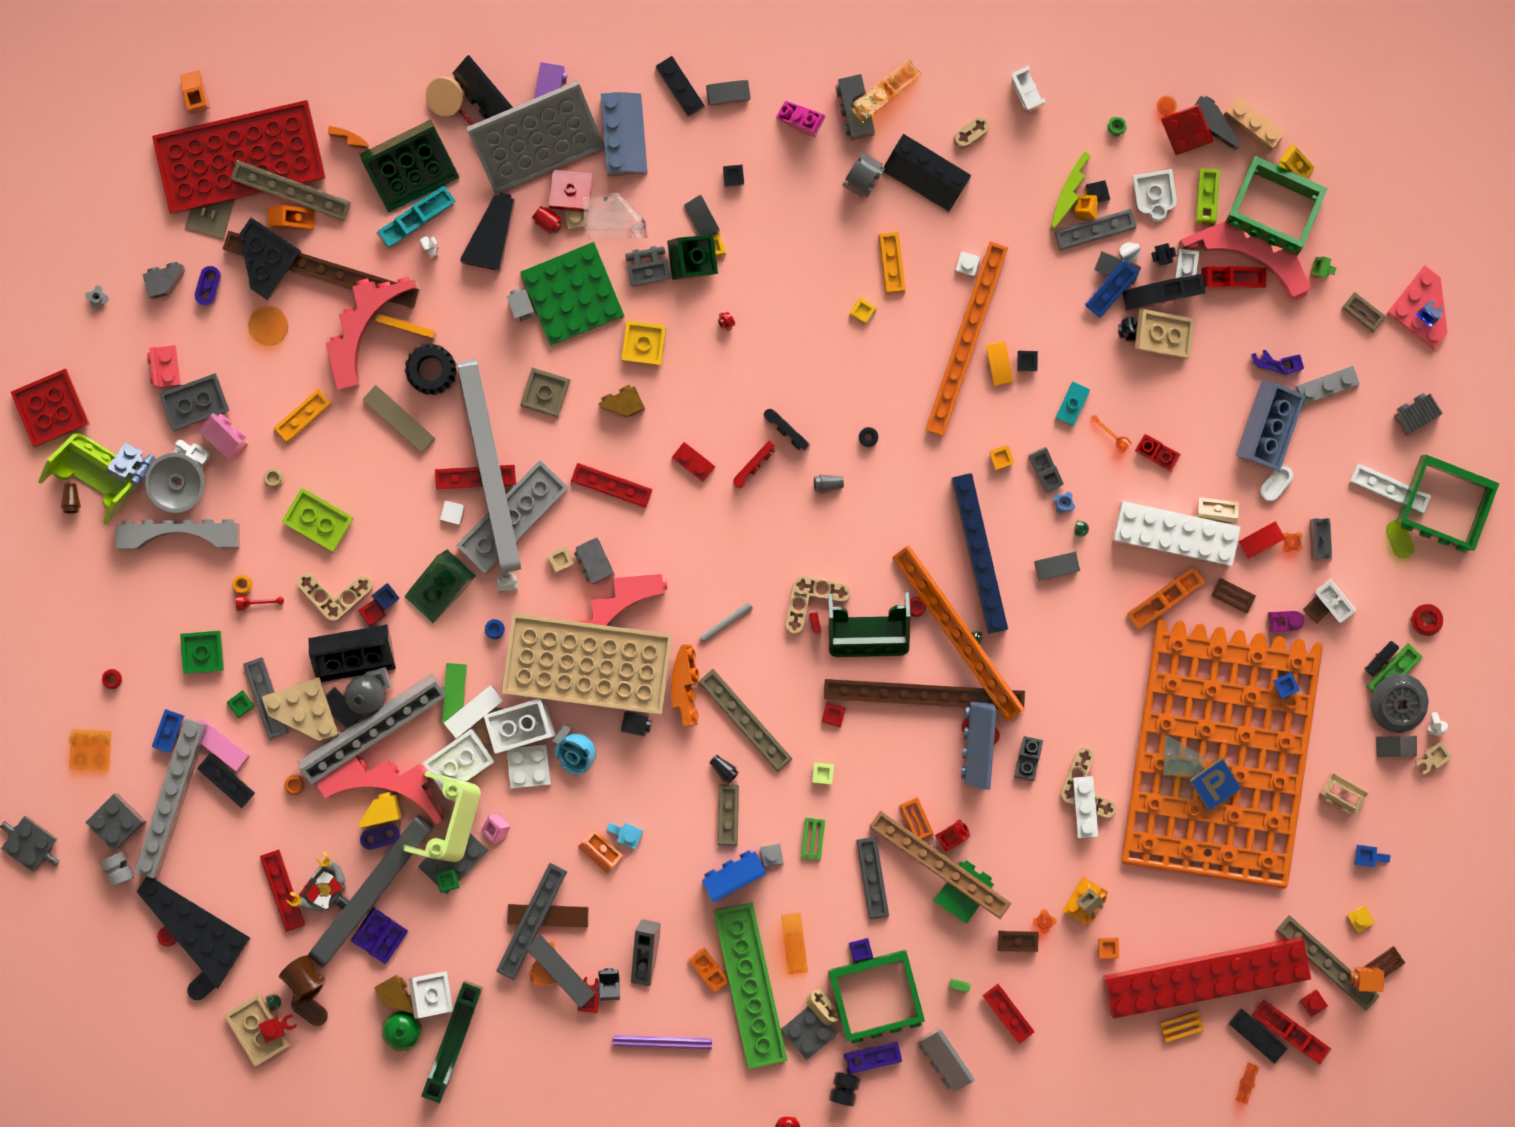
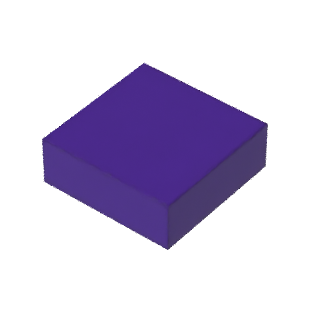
M868 938L849 942L854 962L873 958Z

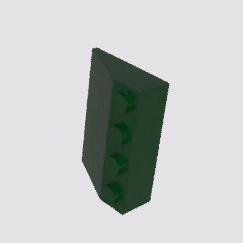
M431 119L359 154L388 212L459 178Z

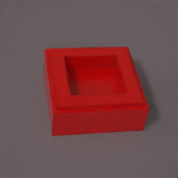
M372 600L358 610L369 627L386 616L375 600Z
M810 613L813 632H821L818 613Z
M826 703L821 722L841 728L846 708Z

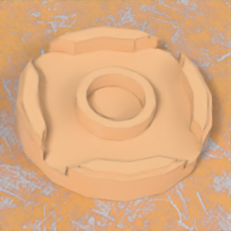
M444 76L438 77L427 86L426 102L435 114L447 117L460 111L464 104V92L455 79Z

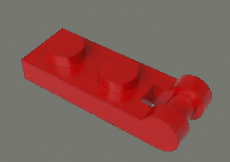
M768 441L734 477L733 483L735 487L742 488L745 485V478L750 473L754 475L761 468L759 463L763 459L767 461L775 453L773 451L774 444Z

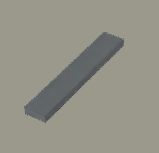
M549 863L496 972L512 980L515 979L528 953L525 948L534 941L568 871Z

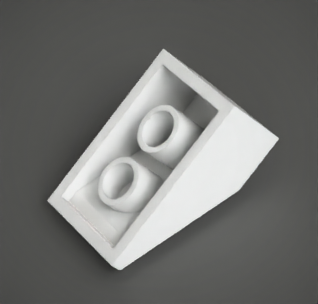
M538 698L483 715L495 754L556 736L546 699Z

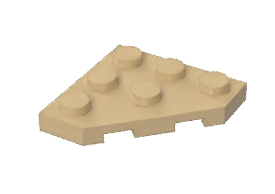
M320 677L262 696L268 716L318 741L339 734Z

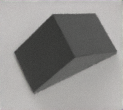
M1417 736L1376 737L1377 757L1417 756Z

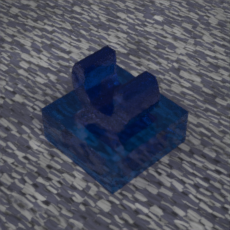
M1433 299L1430 302H1426L1415 314L1430 327L1443 315L1441 313L1443 310L1442 306L1438 309L1432 306L1435 301Z

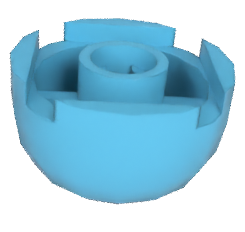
M570 734L557 744L555 756L556 759L559 758L562 762L561 767L569 773L580 775L582 772H587L596 759V748L593 742L585 735Z

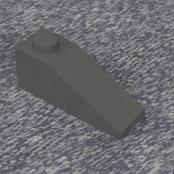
M1201 95L1195 105H1200L1211 135L1236 151L1241 144L1219 107L1214 104L1215 101L1212 98Z
M641 919L635 930L631 983L651 986L660 939L661 923Z

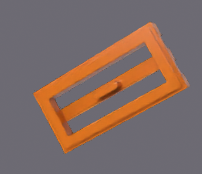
M918 797L899 805L913 834L917 836L905 809L907 806H909L921 833L918 837L924 839L934 834ZM913 803L917 804L929 832H924L912 805Z

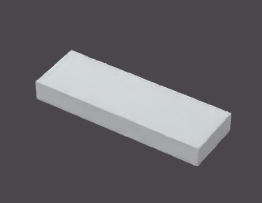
M490 685L444 722V724L457 739L482 719L483 715L488 714L503 702V699Z

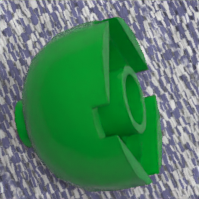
M397 1011L389 1015L382 1027V1037L386 1045L400 1052L408 1051L415 1047L420 1041L423 1032L419 1019H415L412 1013Z

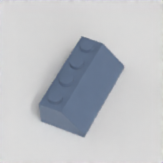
M601 93L608 176L648 173L641 93Z
M1261 380L1236 456L1251 463L1280 471L1306 396L1278 383Z
M970 702V707H966L965 719H969L968 727H964V739H967V747H963L962 759H966L965 766L961 767V778H964L966 785L990 790L996 708L994 703Z

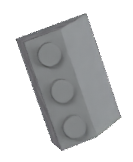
M939 1026L919 1039L921 1045L918 1047L925 1056L929 1054L933 1060L930 1062L936 1073L939 1071L942 1073L944 1078L941 1080L947 1089L952 1088L955 1092L975 1081L973 1075Z

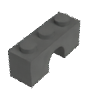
M862 74L838 79V85H835L837 97H841L843 103L839 106L842 117L846 116L847 124H844L846 136L850 135L851 140L875 135L871 112L859 114L853 109L852 105L856 99L866 96Z

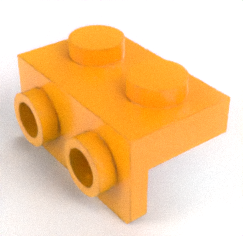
M1082 877L1062 911L1089 926L1095 920L1099 907L1093 911L1096 914L1095 916L1088 915L1076 904V901L1091 889L1103 900L1101 904L1103 905L1107 900L1108 891Z

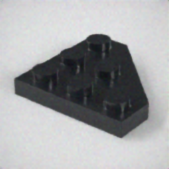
M250 217L240 232L249 285L252 291L268 301L301 253V250Z

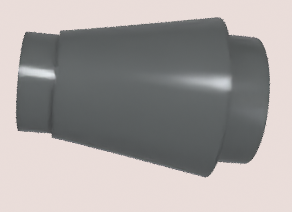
M819 474L814 477L815 492H820V494L844 488L842 476Z

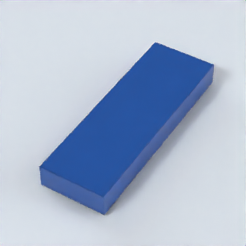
M1123 259L1084 305L1101 318L1136 278L1139 271Z

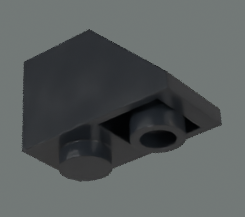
M624 712L621 732L645 736L646 732H650L652 721L648 720L649 716Z

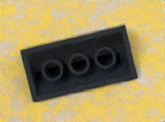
M467 55L453 71L452 74L455 80L468 93L465 97L472 105L476 103L479 106L480 110L478 112L484 119L513 108L470 55Z
M904 133L884 165V173L950 212L971 178V174Z
M387 624L308 638L311 664L315 677H320L321 682L360 676L369 671L386 667L387 671L396 669L392 640Z

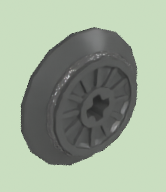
M1397 673L1387 676L1377 684L1371 696L1370 707L1372 716L1379 726L1390 732L1402 733L1414 729L1422 722L1427 714L1429 699L1427 690L1418 679L1408 674ZM1399 700L1403 701V707H1400L1397 703Z

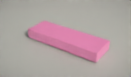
M200 719L199 722L208 724L202 745L235 771H238L249 757V754L204 719Z

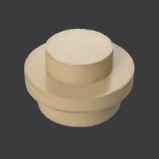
M270 468L264 474V482L271 488L281 486L284 481L282 471L277 468Z

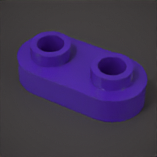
M207 266L200 273L195 290V299L203 306L211 305L215 301L221 281V273L216 267ZM211 273L215 275L213 280L208 279V275ZM205 292L209 293L208 299H203L202 297Z
M394 824L372 828L361 834L360 843L368 850L394 844L400 837V830ZM392 830L394 832V836L392 838H389L387 836V831ZM368 836L374 837L373 843L368 842Z

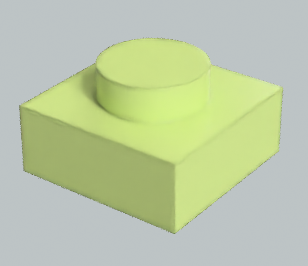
M814 762L812 783L832 785L834 764Z

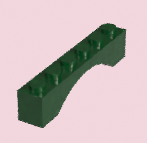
M466 980L463 981L421 1097L441 1103L484 988L483 986Z

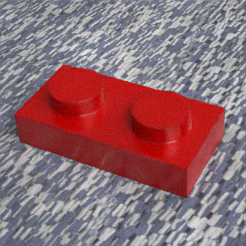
M685 442L681 444L672 456L676 462L702 482L705 481L716 467Z

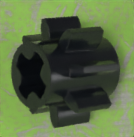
M1169 243L1155 246V252L1151 253L1153 262L1158 261L1159 266L1173 263L1172 257L1177 256L1175 247L1170 248Z
M1127 317L1121 321V324H1118L1119 337H1125L1126 342L1136 341L1138 321L1136 322L1134 317Z

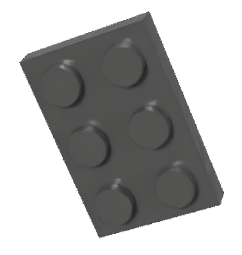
M216 373L159 393L173 432L207 420L212 413L219 415L220 413L224 414L230 411Z
M470 833L464 856L460 861L449 862L426 857L418 865V868L437 886L435 873L455 868L458 881H460L485 855L488 849Z

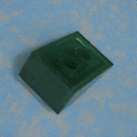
M446 549L434 558L404 597L432 623H435L464 592L476 575Z

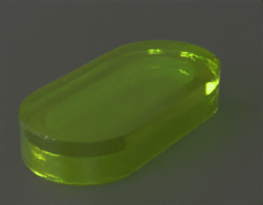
M1396 520L1390 521L1386 526V534L1394 554L1401 559L1410 557L1414 552V545L1409 532L1402 529L1401 524L1396 523Z

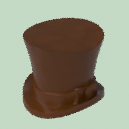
M308 955L301 956L289 963L278 976L293 991L292 999L296 1003H306L313 1000L320 993L326 981L324 976L321 977L319 973L316 974Z

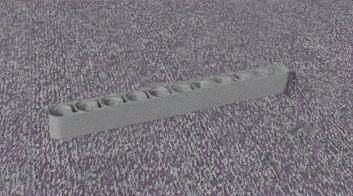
M477 359L457 362L501 573L521 570Z

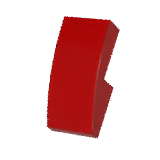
M1144 434L1135 449V452L1169 472H1172L1181 456L1180 453L1163 445L1162 442L1147 434Z
M1275 521L1238 542L1247 558L1250 559L1286 538Z

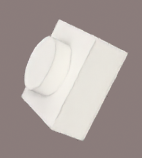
M961 251L955 271L974 277L980 257Z

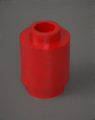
M540 206L532 216L535 224L549 234L552 232L556 234L562 226V218L547 207Z

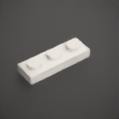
M1093 776L1073 778L1077 837H1098Z

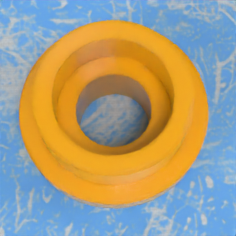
M238 575L232 582L233 590L240 595L249 593L253 586L252 580L246 575ZM241 581L246 582V587L243 589L239 587Z

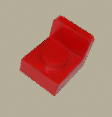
M959 819L935 836L944 851L947 852L966 841L970 837L967 825Z

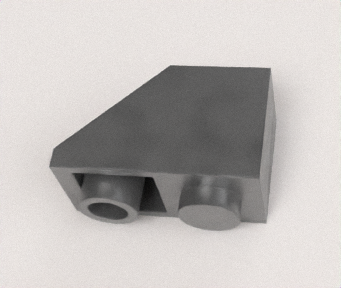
M172 262L166 264V268L159 269V267L148 269L147 273L142 274L148 297L155 299L172 294L185 271L184 265Z

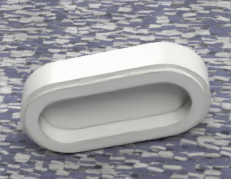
M1281 466L1280 471L1274 470L1260 487L1262 499L1268 502L1276 500L1292 481V470L1287 466Z

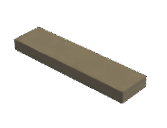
M377 385L362 399L421 453L435 440V437Z

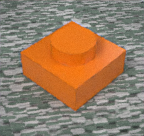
M1098 938V958H1119V938Z

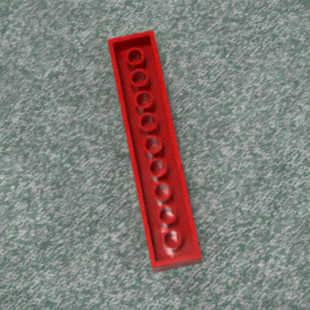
M1301 937L1103 975L1110 1015L1115 1019L1311 980L1304 940Z

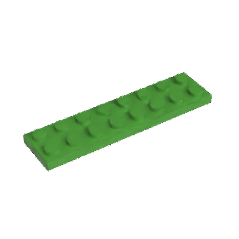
M753 902L715 910L713 912L748 1069L787 1061Z

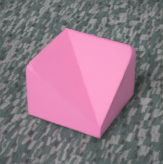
M500 814L489 815L481 832L494 844L505 840L511 826Z

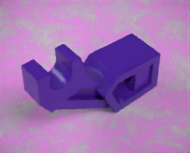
M1267 350L1262 351V359H1258L1256 353L1251 354L1253 364L1257 368L1276 372L1284 376L1304 369L1300 354L1281 358L1279 361L1273 360ZM1290 361L1292 370H1286L1282 363Z

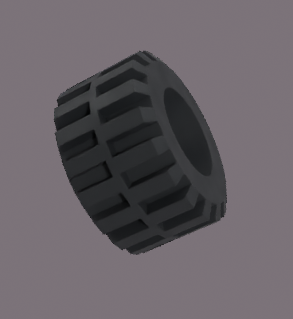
M429 343V345L423 344L421 347L413 349V353L408 355L409 358L405 362V374L411 386L425 395H437L449 389L452 382L455 381V374H457L456 362L453 356L442 346ZM428 358L439 360L443 367L440 377L434 381L424 380L419 373L421 363Z

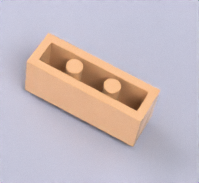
M1239 96L1236 97L1223 114L1224 117L1269 151L1274 148L1285 134V131Z

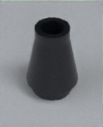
M718 754L709 762L723 782L726 781L729 784L739 774L736 766L724 760Z

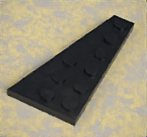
M146 876L137 893L213 985L219 989L250 940V937L154 878Z

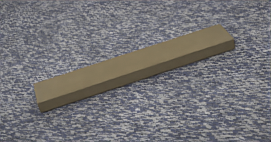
M239 160L236 162L230 179L345 221L351 201Z
M714 669L698 681L777 772L793 759Z
M1288 915L1276 930L1286 939L1301 937L1304 940L1307 958L1363 1009L1367 1011L1380 997L1376 992L1358 991L1355 989L1353 984H1350V972L1353 971L1293 917Z

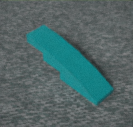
M444 185L412 205L410 209L397 216L394 221L379 229L377 235L387 249H389L441 214L456 201Z

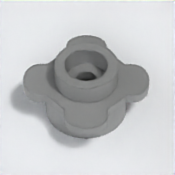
M99 285L95 286L91 292L85 293V298L90 301L93 309H98L99 306L109 301V297L105 295L102 291L103 288Z

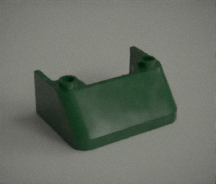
M905 592V605L891 607L888 611V616L848 617L847 609L840 606L833 607L832 594H828L829 653L834 657L903 656L907 654L910 646L909 592Z

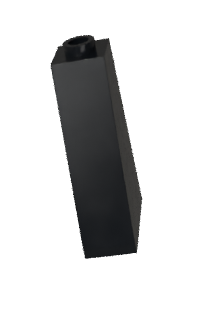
M500 193L499 196L494 195L461 256L460 261L462 264L501 271L516 202L515 199L511 198L512 195Z

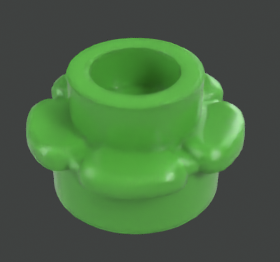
M1112 117L1107 124V130L1113 136H1120L1127 129L1126 121L1122 117Z

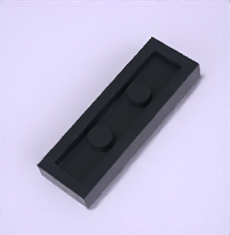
M673 56L655 66L687 117L705 107Z
M211 753L197 767L205 777L241 808L256 794Z
M1240 1009L1228 1023L1274 1064L1288 1049L1243 1009Z

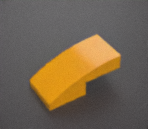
M1005 340L985 344L994 386L1014 382Z

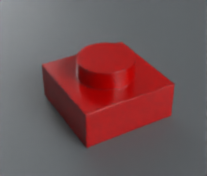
M1317 989L1300 999L1310 1017L1315 1016L1328 1007Z

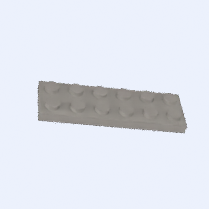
M541 460L506 494L516 542L569 489ZM488 513L456 545L485 574L498 561Z

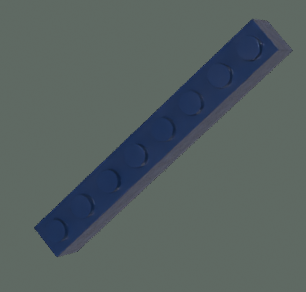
M968 473L952 477L951 481L987 634L1008 630L973 475Z

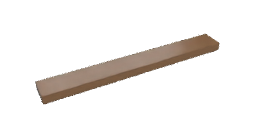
M881 810L869 827L1000 920L1012 903Z

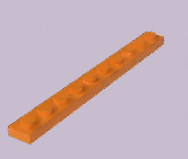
M991 241L988 244L925 428L926 431L943 437L945 435L1009 247Z
M910 545L894 555L892 559L1008 722L1025 710Z

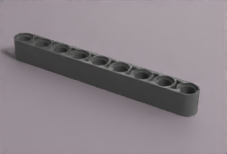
M420 815L413 819L311 949L308 956L321 967H325L413 855V853L404 851L403 845L418 848L434 826Z

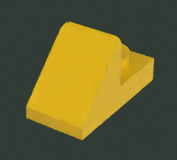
M1292 144L1284 153L1279 163L1280 167L1306 179L1315 168L1298 147Z

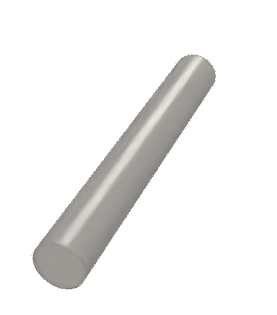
M747 602L700 635V638L703 642H706L749 612L753 607Z

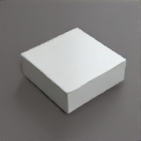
M445 500L440 520L460 525L465 505Z

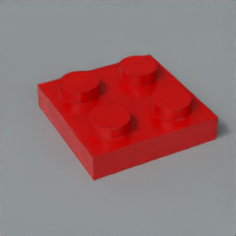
M1199 104L1161 118L1175 155L1205 146L1214 141Z

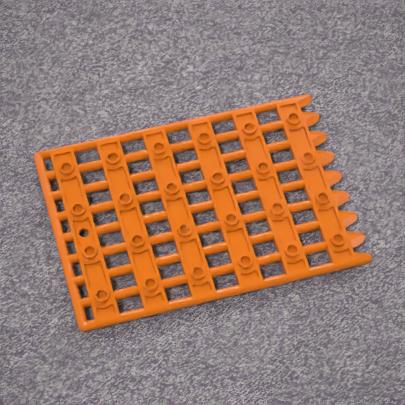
M1163 618L1157 619L1121 858L1123 864L1283 889L1288 887L1323 644L1321 642H1316L1310 654H1306L1305 643L1302 639L1295 640L1290 651H1287L1285 639L1282 636L1275 637L1270 648H1267L1265 636L1262 633H1257L1254 635L1249 646L1246 642L1245 633L1242 630L1235 631L1231 641L1227 642L1226 632L1222 627H1217L1211 638L1207 639L1206 628L1203 624H1197L1191 636H1187L1186 625L1183 621H1177L1171 633H1168L1166 621ZM1160 652L1172 654L1169 674L1157 672ZM1180 656L1192 657L1189 677L1177 675ZM1200 659L1212 660L1209 680L1197 678ZM1219 662L1231 663L1229 683L1217 681ZM1239 665L1251 666L1248 686L1237 684ZM1259 668L1271 669L1268 689L1256 687ZM1279 671L1292 672L1296 683H1298L1299 674L1311 675L1308 695L1294 693L1283 699H1280L1272 681L1278 678ZM1154 692L1166 694L1163 713L1151 712ZM1174 695L1186 697L1183 717L1171 715ZM1194 698L1206 700L1203 720L1191 718ZM1214 701L1225 703L1223 723L1211 721ZM1233 704L1245 706L1243 726L1231 724ZM1253 707L1265 709L1262 729L1251 727ZM1273 710L1285 712L1282 732L1270 730ZM1293 713L1305 715L1302 735L1290 733ZM1148 732L1160 733L1157 753L1145 752ZM1168 735L1180 736L1177 756L1165 755ZM1188 738L1200 739L1197 759L1185 758ZM1208 741L1220 743L1217 760L1223 758L1224 761L1226 759L1227 745H1239L1237 765L1227 764L1241 788H1254L1251 808L1239 806L1241 790L1232 795L1231 805L1220 804L1210 812L1204 803L1199 800V796L1194 788L1191 799L1179 797L1182 778L1192 779L1215 763L1205 761ZM1247 747L1259 748L1257 768L1245 767ZM1267 750L1279 752L1277 771L1265 770ZM1287 753L1299 755L1296 774L1284 773ZM1142 771L1154 773L1151 793L1140 791ZM1162 774L1174 776L1171 796L1159 794ZM1261 790L1273 791L1271 811L1259 810ZM1281 793L1293 794L1291 814L1279 813ZM1136 811L1148 813L1146 833L1134 831ZM1156 814L1168 816L1165 836L1154 834ZM1176 817L1188 819L1185 839L1173 837ZM1196 820L1208 822L1205 842L1193 840ZM1216 823L1228 825L1225 845L1213 843ZM1236 826L1248 828L1245 848L1233 846ZM1256 830L1268 831L1265 851L1253 849ZM1275 833L1287 834L1285 854L1273 852ZM1205 849L1211 850L1210 856L1204 855ZM1130 852L1142 853V859L1130 857ZM1150 854L1162 856V862L1150 860ZM1170 857L1182 859V864L1170 863ZM1190 860L1202 862L1201 868L1189 866ZM1210 863L1222 865L1221 871L1209 869ZM1230 866L1242 868L1241 874L1229 872ZM1250 869L1262 871L1261 877L1249 875ZM1270 872L1282 874L1281 880L1269 878Z

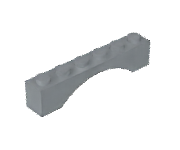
M211 519L202 520V523H194V520H182V524H174V520H162V524H154L153 520H143L142 524H134V521H122V525H116V549H141L155 538L172 533L194 534L208 540L218 548H240V525L234 523V519H222V523H214V520Z

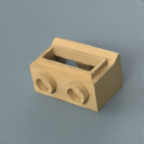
M1331 772L1319 794L1323 795L1322 799L1332 805L1334 802L1341 805L1340 810L1350 815L1352 812L1357 814L1369 792ZM1333 784L1359 797L1355 806L1330 793L1329 791Z

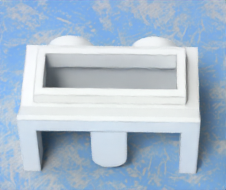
M1028 65L1011 73V82L1024 110L1031 112L1044 106L1046 100L1045 98L1041 99L1036 84L1029 74L1030 67Z

